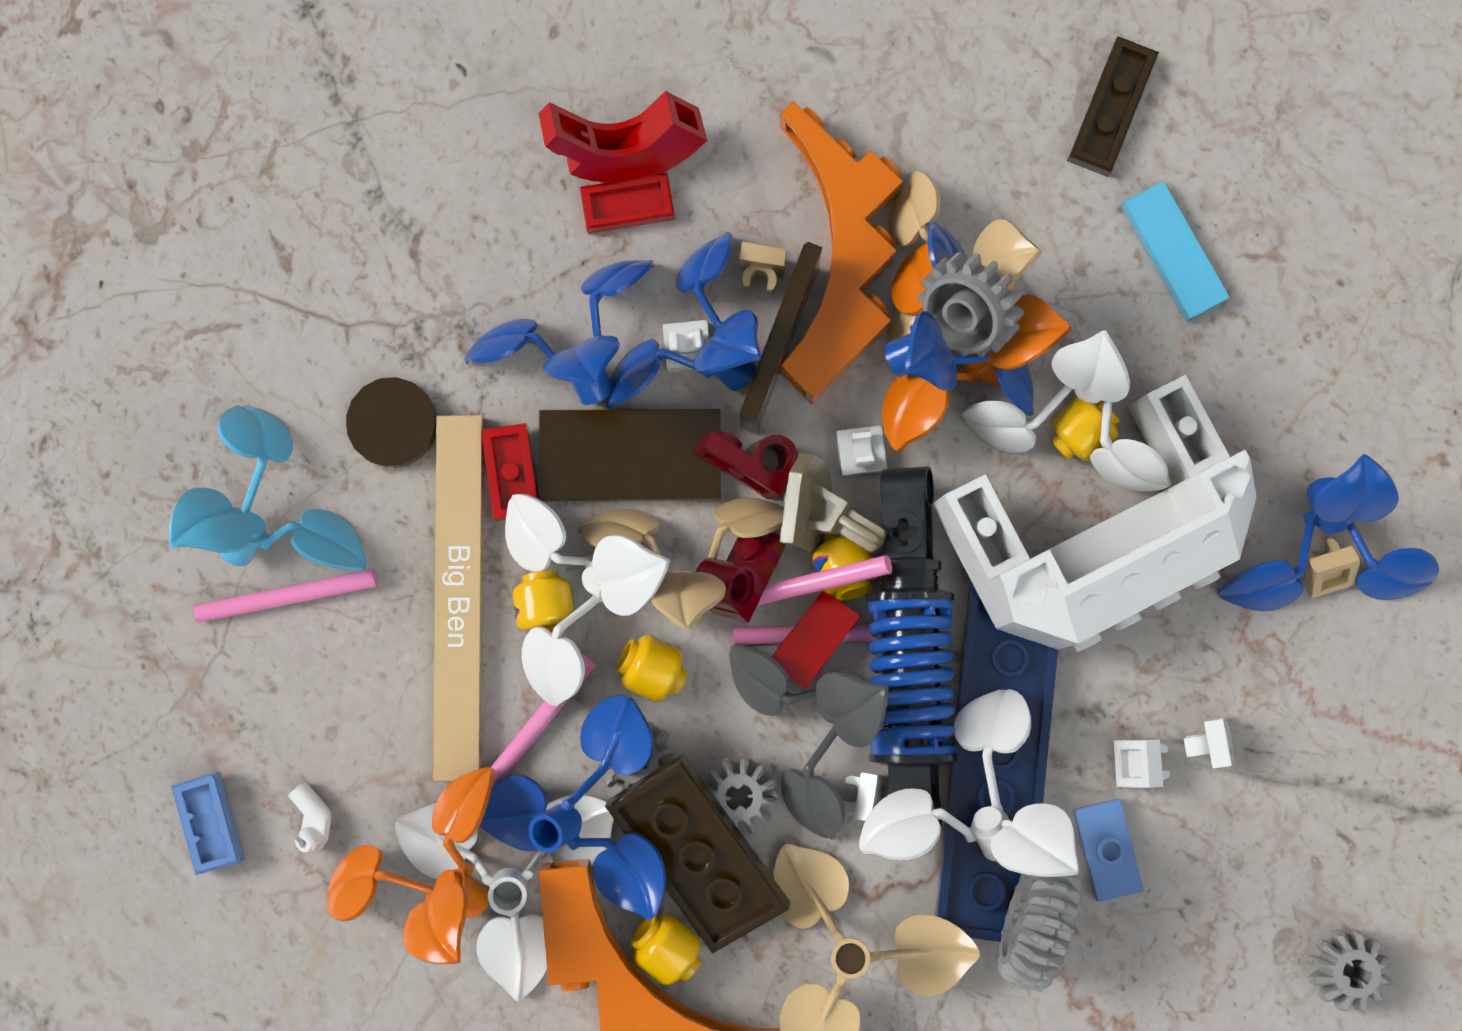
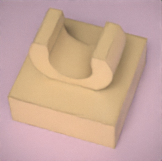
M742 242L739 270L744 271L742 275L743 289L749 291L751 279L755 275H763L768 280L767 294H773L777 285V276L784 277L787 249Z
M1329 538L1326 540L1325 545L1326 554L1320 556L1314 554L1310 547L1303 585L1311 599L1355 585L1360 558L1352 545L1340 549L1338 542L1333 538Z

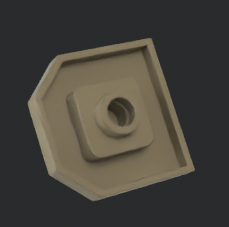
M799 454L789 472L787 490L784 496V514L780 543L809 554H814L815 549L824 543L823 537L826 534L842 535L869 553H875L883 545L887 532L883 527L857 512L856 509L858 507L832 492L827 461L814 454Z

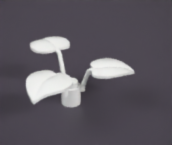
M1106 330L1097 333L1087 340L1067 345L1055 353L1051 364L1052 369L1058 379L1065 385L1036 417L1026 420L1024 412L1016 405L1002 401H984L965 408L961 415L966 424L989 445L1005 452L1022 453L1032 449L1036 443V435L1031 429H1036L1061 401L1075 389L1076 396L1085 402L1098 403L1100 400L1103 401L1100 443L1104 448L1095 449L1090 457L1094 468L1103 478L1124 489L1141 492L1162 490L1172 484L1165 461L1153 448L1130 439H1120L1113 443L1110 438L1112 402L1123 400L1130 390L1131 383L1125 363Z
M527 494L512 495L508 502L505 524L507 546L514 560L521 567L532 572H539L548 568L551 559L558 564L584 565L586 569L582 574V583L584 588L593 594L588 601L557 624L552 633L542 626L535 627L529 631L523 642L522 665L529 683L543 700L552 706L558 707L578 692L585 674L584 660L580 650L573 641L562 637L565 629L600 602H603L611 612L617 615L627 616L640 611L659 589L668 570L670 559L650 551L632 538L619 534L603 538L598 543L593 555L586 557L562 555L558 550L565 544L566 531L559 516L541 500Z
M1011 689L997 690L974 699L961 709L955 719L954 735L961 747L968 751L983 750L982 758L992 804L976 812L971 827H967L944 809L938 808L933 810V800L927 791L914 788L903 789L889 794L873 808L865 820L859 842V847L863 854H875L891 860L915 859L929 852L937 843L941 834V826L938 821L940 819L962 833L967 842L977 840L983 855L987 859L997 861L1001 866L1010 871L1041 877L1073 876L1079 873L1075 831L1070 818L1061 808L1051 804L1028 805L1016 813L1012 822L1003 811L1000 803L992 762V752L1013 753L1025 743L1031 729V714L1028 705L1022 695Z
M571 795L563 796L549 802L547 804L546 810L554 807L557 804H562V802L568 799ZM584 795L575 804L574 808L578 810L582 818L580 838H611L614 818L605 807L607 801L594 796ZM436 803L403 815L395 822L396 836L404 854L420 872L433 879H437L445 870L459 868L443 846L445 836L436 834L432 829V816ZM477 829L467 842H454L455 847L464 860L466 858L472 862L481 875L482 882L490 886L488 902L495 912L507 915L508 917L498 916L484 925L477 938L476 953L485 972L500 984L514 1000L520 1001L536 987L547 970L543 916L537 913H529L519 917V911L526 903L528 880L532 878L535 870L549 853L539 851L522 872L515 868H504L493 875L490 874L478 855L469 850L477 841ZM566 844L552 852L551 857L553 862L590 859L591 867H593L596 856L606 848L579 847L571 850Z

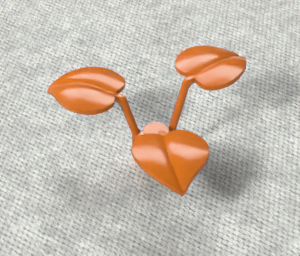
M928 243L916 247L914 252L905 258L892 282V302L900 312L907 315H917L923 312V303L918 300V296L926 288L921 282L933 269L928 252ZM1024 294L1014 304V306L1024 310V315L1016 322L1020 326L1019 330L998 352H994L992 349L988 352L989 362L963 364L966 371H957V380H964L969 384H974L979 379L990 387H999L1001 385L997 378V368L1008 371L1030 363L1061 341L1072 331V327L1043 299L1035 295ZM910 374L897 377L886 392L882 407L883 428L893 449L901 452L908 444L925 436L939 424L949 406V391L941 390L925 379Z
M484 767L460 776L443 790L436 802L432 816V829L436 834L445 836L443 846L459 867L458 869L442 872L433 887L387 871H379L383 858L382 851L372 845L360 846L349 852L341 860L332 875L327 892L328 900L326 902L330 916L338 921L346 922L362 915L371 904L376 893L377 881L380 880L425 893V902L413 908L406 919L403 930L404 947L411 955L424 962L432 964L460 963L461 936L466 917L474 919L485 911L489 904V886L471 876L474 866L463 859L456 849L454 842H467L480 826L489 802L495 769Z

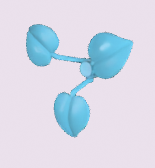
M239 405L226 410L220 417L217 425L220 439L231 451L247 458L257 457V466L242 508H233L230 500L223 493L215 489L193 488L186 491L178 500L171 515L169 525L170 547H191L218 552L226 562L235 566H245L251 562L259 548L269 550L275 541L288 533H294L291 537L292 547L306 559L332 568L364 571L367 560L356 531L344 518L330 511L321 509L307 510L301 515L299 523L289 522L269 536L267 535L265 521L259 515L250 512L266 468L267 459L276 462L287 461L293 451L292 437L285 425L266 411L250 406L240 407Z

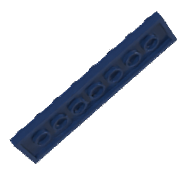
M970 579L956 717L969 702L997 690L1011 689L1018 692L1025 699L1031 714V729L1025 743L1013 753L992 752V762L1000 803L1009 820L1013 822L1014 816L1023 807L1032 804H1043L1058 650L996 629ZM954 735L953 745L955 746V753H958V761L951 762L946 811L967 827H971L976 812L981 808L992 805L982 758L983 750L968 751L964 749ZM945 822L935 916L958 926L970 938L1001 942V932L1004 927L1005 916L1007 915L1015 886L1019 883L1021 873L1010 871L1001 866L997 861L987 859L983 855L977 840L967 842L962 833Z

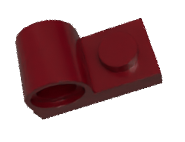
M711 431L700 437L692 451L693 453L767 500L781 496L788 484L789 472L798 458V451L794 443L782 435H771L756 441L746 451L740 449L742 443L737 438L724 431H718V433ZM766 447L772 449L778 456V465L775 470L769 469L763 461V452Z
M771 532L758 537H737L726 561L706 558L699 564L695 572L712 574L722 580L726 587L724 598L710 609L713 614L749 623L786 544L780 543L779 534Z

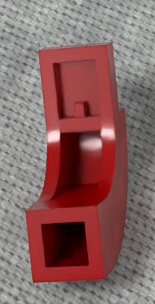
M667 91L660 95L644 112L632 119L619 123L604 124L592 122L551 102L538 113L545 147L557 155L566 156L570 175L594 182L623 183L658 175L688 159L708 141L699 107Z

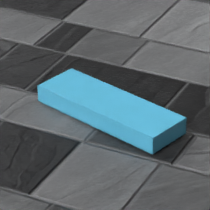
M1164 181L1123 202L1121 205L1122 209L1186 322L1230 298Z

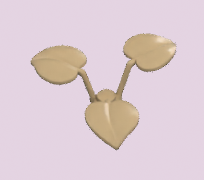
M914 171L910 174L909 179L904 182L900 192L895 197L890 210V235L896 244L904 247L913 245L919 236L928 242L929 230L926 223L929 221L934 222L940 212L941 199L938 187L934 180L923 172ZM998 219L987 225L981 232L974 245L973 255L975 253L980 254L982 265L986 267L994 260L998 262L996 273L1000 277L1011 274L1013 279L1007 285L1011 291L1014 290L1015 281L1038 258L1042 251L1015 224L1007 220ZM898 310L889 326L887 343L911 333L910 326L913 325L916 315H907Z
M750 497L735 498L720 504L714 511V518L721 525L716 529L708 558H717L722 539L730 531L738 537L751 538L763 536L782 527L784 507L767 500ZM634 509L607 511L590 518L578 528V533H581L583 538L595 547L603 538L619 534L632 538L640 544L644 543L649 547L650 551L661 555L656 539L651 536L660 529L659 521L643 511ZM692 571L666 572L659 589L650 602L667 617L671 624L688 631L691 626L701 623L704 619V613L716 606L724 598L726 587L722 580L709 573Z
M784 844L781 847L775 862L773 878L791 902L789 910L782 913V916L790 924L800 929L810 928L821 917L823 918L836 942L831 953V964L838 976L831 993L823 986L814 983L805 984L794 989L783 1002L779 1018L780 1031H859L861 1020L858 1007L853 1002L838 997L846 979H855L862 976L868 970L870 962L899 959L897 975L901 983L915 994L935 996L947 992L954 987L968 969L980 958L978 947L962 929L943 918L927 914L908 917L898 924L895 930V942L898 950L870 952L867 945L856 938L844 939L829 913L841 908L848 898L849 878L844 867L833 856L822 851L802 848L792 844Z

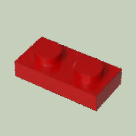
M526 423L481 430L493 519L495 521L506 520L508 502L512 495L527 494L539 499L529 428Z

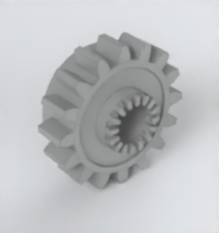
M962 252L956 253L950 260L947 258L942 259L922 280L921 284L926 289L918 296V300L923 303V311L930 313L938 322L948 348L961 352V355L964 356L968 353L976 352L979 357H984L991 349L994 352H998L1020 328L1016 322L1024 315V310L1014 306L1022 294L1021 291L1009 290L1007 285L1013 279L1011 274L1000 277L996 273L998 262L994 260L986 267L982 265V259L978 253H975L968 261H966Z

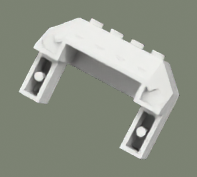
M1186 375L1144 395L1128 406L1148 446L1153 448L1165 461L1169 471V478L1172 481L1170 488L1033 558H1029L986 474L943 495L931 504L996 629L1057 650L1074 646L1076 651L1079 652L1101 641L1100 632L1113 625L1116 631H1119L1142 619L1140 611L1154 605L1156 610H1159L1182 598L1179 593L1180 590L1190 585H1193L1195 590L1200 589L1221 578L1218 573L1220 569L1240 560L1257 497L1250 457L1246 450L1231 457L1229 456Z

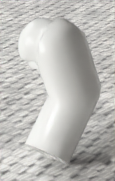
M305 781L297 786L288 795V798L304 815L299 834L295 835V844L301 852L312 853L322 849L327 843L332 814L330 808Z

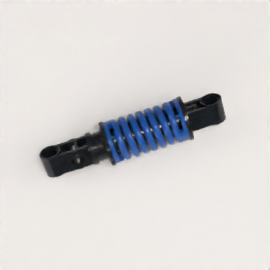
M931 467L882 469L880 494L883 505V528L887 532L884 539V555H887L891 560L892 573L880 577V582L882 583L881 590L867 594L866 602L868 603L870 615L874 619H880L869 625L870 635L877 638L869 644L870 653L877 656V658L870 661L869 668L873 673L880 674L872 677L870 683L888 685V700L885 718L881 727L884 729H880L875 740L871 742L869 762L888 765L889 794L903 789H922L930 794L933 800V810L942 809L939 796V765L958 761V753H955V746L949 743V737L954 735V725L948 721L939 720L950 718L954 714L953 704L944 702V700H949L953 697L954 688L951 685L942 684V682L952 680L954 672L950 667L939 666L940 664L950 663L953 659V652L950 649L939 648V646L950 645L953 641V635L949 631L938 629H948L952 625L954 593L939 589V584H937V573L942 571V561L934 559L933 513L931 504L934 502V480ZM909 525L917 529V536L910 537L908 542L900 539V532L907 531ZM938 819L942 828V820Z

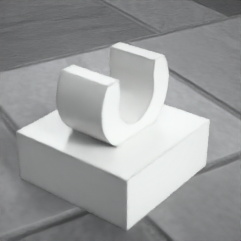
M707 320L662 324L665 348L692 360H695L698 352L709 341ZM666 359L668 372L692 369L673 360Z
M881 425L836 431L841 478L881 473L882 469L887 468Z
M1227 716L1208 718L1204 721L1206 733L1190 735L1184 738L1187 757L1210 754L1212 769L1232 766L1236 762Z
M1160 739L1113 740L1117 787H1163V780L1170 777V771L1162 770L1161 753H1167L1168 746L1160 744Z
M861 772L860 776H848L845 778V783L858 787L856 802L843 801L845 810L855 812L854 819L865 821L873 808L889 795L888 775Z

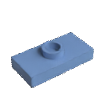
M221 772L210 773L172 785L171 788L195 875L244 861V854Z
M1116 798L1072 809L1095 900L1102 902L1143 892L1144 889L1120 799Z

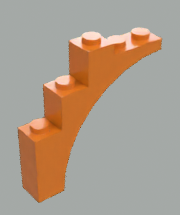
M792 101L780 113V128L802 153L819 184L829 216L832 244L830 276L821 307L804 338L782 363L780 374L812 405L888 330L891 322L886 316L889 313L888 308L875 295L870 293L866 297L862 292L894 261L897 252L893 247L895 244L894 239L880 225L876 224L872 227L869 223L895 199L900 192L903 181L899 178L901 176L899 169L891 160L885 156L879 159L871 150L859 162L855 161L856 154L843 139L837 138L834 140L822 129L824 127L823 121L809 107L802 109Z
M590 859L543 863L539 870L548 985H561V990L578 991L588 988L589 982H596L600 1031H780V1028H752L719 1021L684 1006L655 986L629 959L611 931L596 894Z

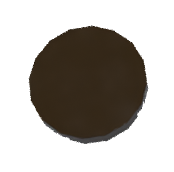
M398 377L380 378L363 386L351 400L346 415L347 435L354 449L369 462L384 467H405L421 459L432 447L436 437L437 411L430 397L415 383Z

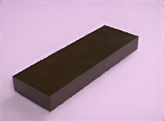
M1117 36L1068 156V162L1109 177L1159 54L1158 51Z

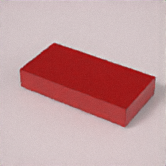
M668 172L629 182L600 183L580 187L588 234L676 220Z
M822 591L771 658L783 667L793 684L806 691L859 622L861 616L831 594Z

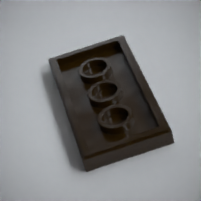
M810 242L803 245L740 410V426L742 430L757 434L780 374L781 365L786 358L818 274L823 248Z
M720 409L539 410V500L542 502L721 501V470L692 452L701 436L711 431L715 433L721 431Z
M684 753L607 800L605 804L606 809L625 834L630 832L638 833L647 838L657 848L665 867L666 891L712 954L789 910L790 900Z

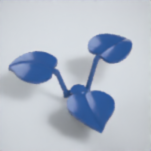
M929 221L926 223L929 226L928 252L933 268L942 259L947 258L950 260L958 252H962L966 261H968L964 250L953 235L935 222ZM926 311L916 315L913 325L910 326L911 333L885 345L887 362L896 376L903 377L908 374L917 376L944 391L951 390L956 386V365L989 362L988 353L984 357H979L978 354L953 356L948 346H946V341L943 339L938 322ZM1026 364L1020 368L1008 371L997 368L998 381L1007 397L1028 416L1034 415V390L1028 365Z
M726 232L697 249L685 261L676 280V286L682 293L693 289L694 295L716 329L714 337H711L708 343L701 348L695 360L666 348L659 349V343L655 339L640 343L620 360L610 378L613 391L606 398L607 408L611 410L613 405L623 403L642 392L652 382L659 370L660 361L664 359H670L703 374L706 378L714 374L731 391L741 389L751 380L756 371V364L753 361L761 359L757 340L758 321L756 315L750 310H742L721 322L704 294L705 284L715 280L729 260L733 244L731 233Z
M630 260L614 263L597 270L583 282L581 286L582 293L590 295L589 305L593 338L587 339L573 348L555 353L537 333H533L538 328L535 320L518 319L508 321L488 331L472 346L464 358L466 364L470 361L474 363L498 361L516 353L526 343H532L537 345L549 358L543 366L545 374L559 380L571 382L581 404L591 405L606 399L612 394L613 386L605 368L616 355L620 343L615 336H602L599 302L604 296L617 295L634 285L651 267H654V261Z
M1362 454L1352 467L1337 478L1327 477L1318 479L1307 488L1311 512L1303 515L1305 529L1299 561L1294 569L1291 563L1284 560L1265 562L1234 577L1221 586L1217 593L1225 601L1254 611H1273L1293 603L1304 591L1303 583L1298 578L1306 573L1314 526L1320 527L1325 533H1338L1346 528L1348 529L1365 563L1370 567L1358 574L1356 577L1357 586L1363 594L1374 599L1396 600L1419 593L1430 586L1433 581L1437 580L1439 566L1432 554L1418 548L1392 551L1383 556L1380 561L1371 555L1354 520L1374 522L1384 518L1396 508L1399 496L1396 485L1388 472L1371 457Z
M622 694L611 696L600 702L584 720L580 734L581 748L589 758L602 762L599 768L568 799L564 800L562 804H557L546 810L548 803L547 795L536 781L525 775H510L500 780L492 788L480 827L499 841L524 851L539 850L544 853H552L566 844L571 850L579 847L606 848L596 856L593 864V878L597 888L614 905L637 913L650 921L657 915L666 889L665 867L657 848L647 838L634 832L623 835L616 844L610 838H580L582 818L578 810L574 808L575 804L608 771L609 766L621 775H631L643 769L652 756L653 736L651 728L635 700L628 695Z

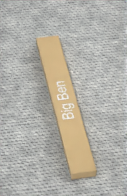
M482 415L436 417L432 781H454L460 776L481 769L484 449L481 430H484V417Z

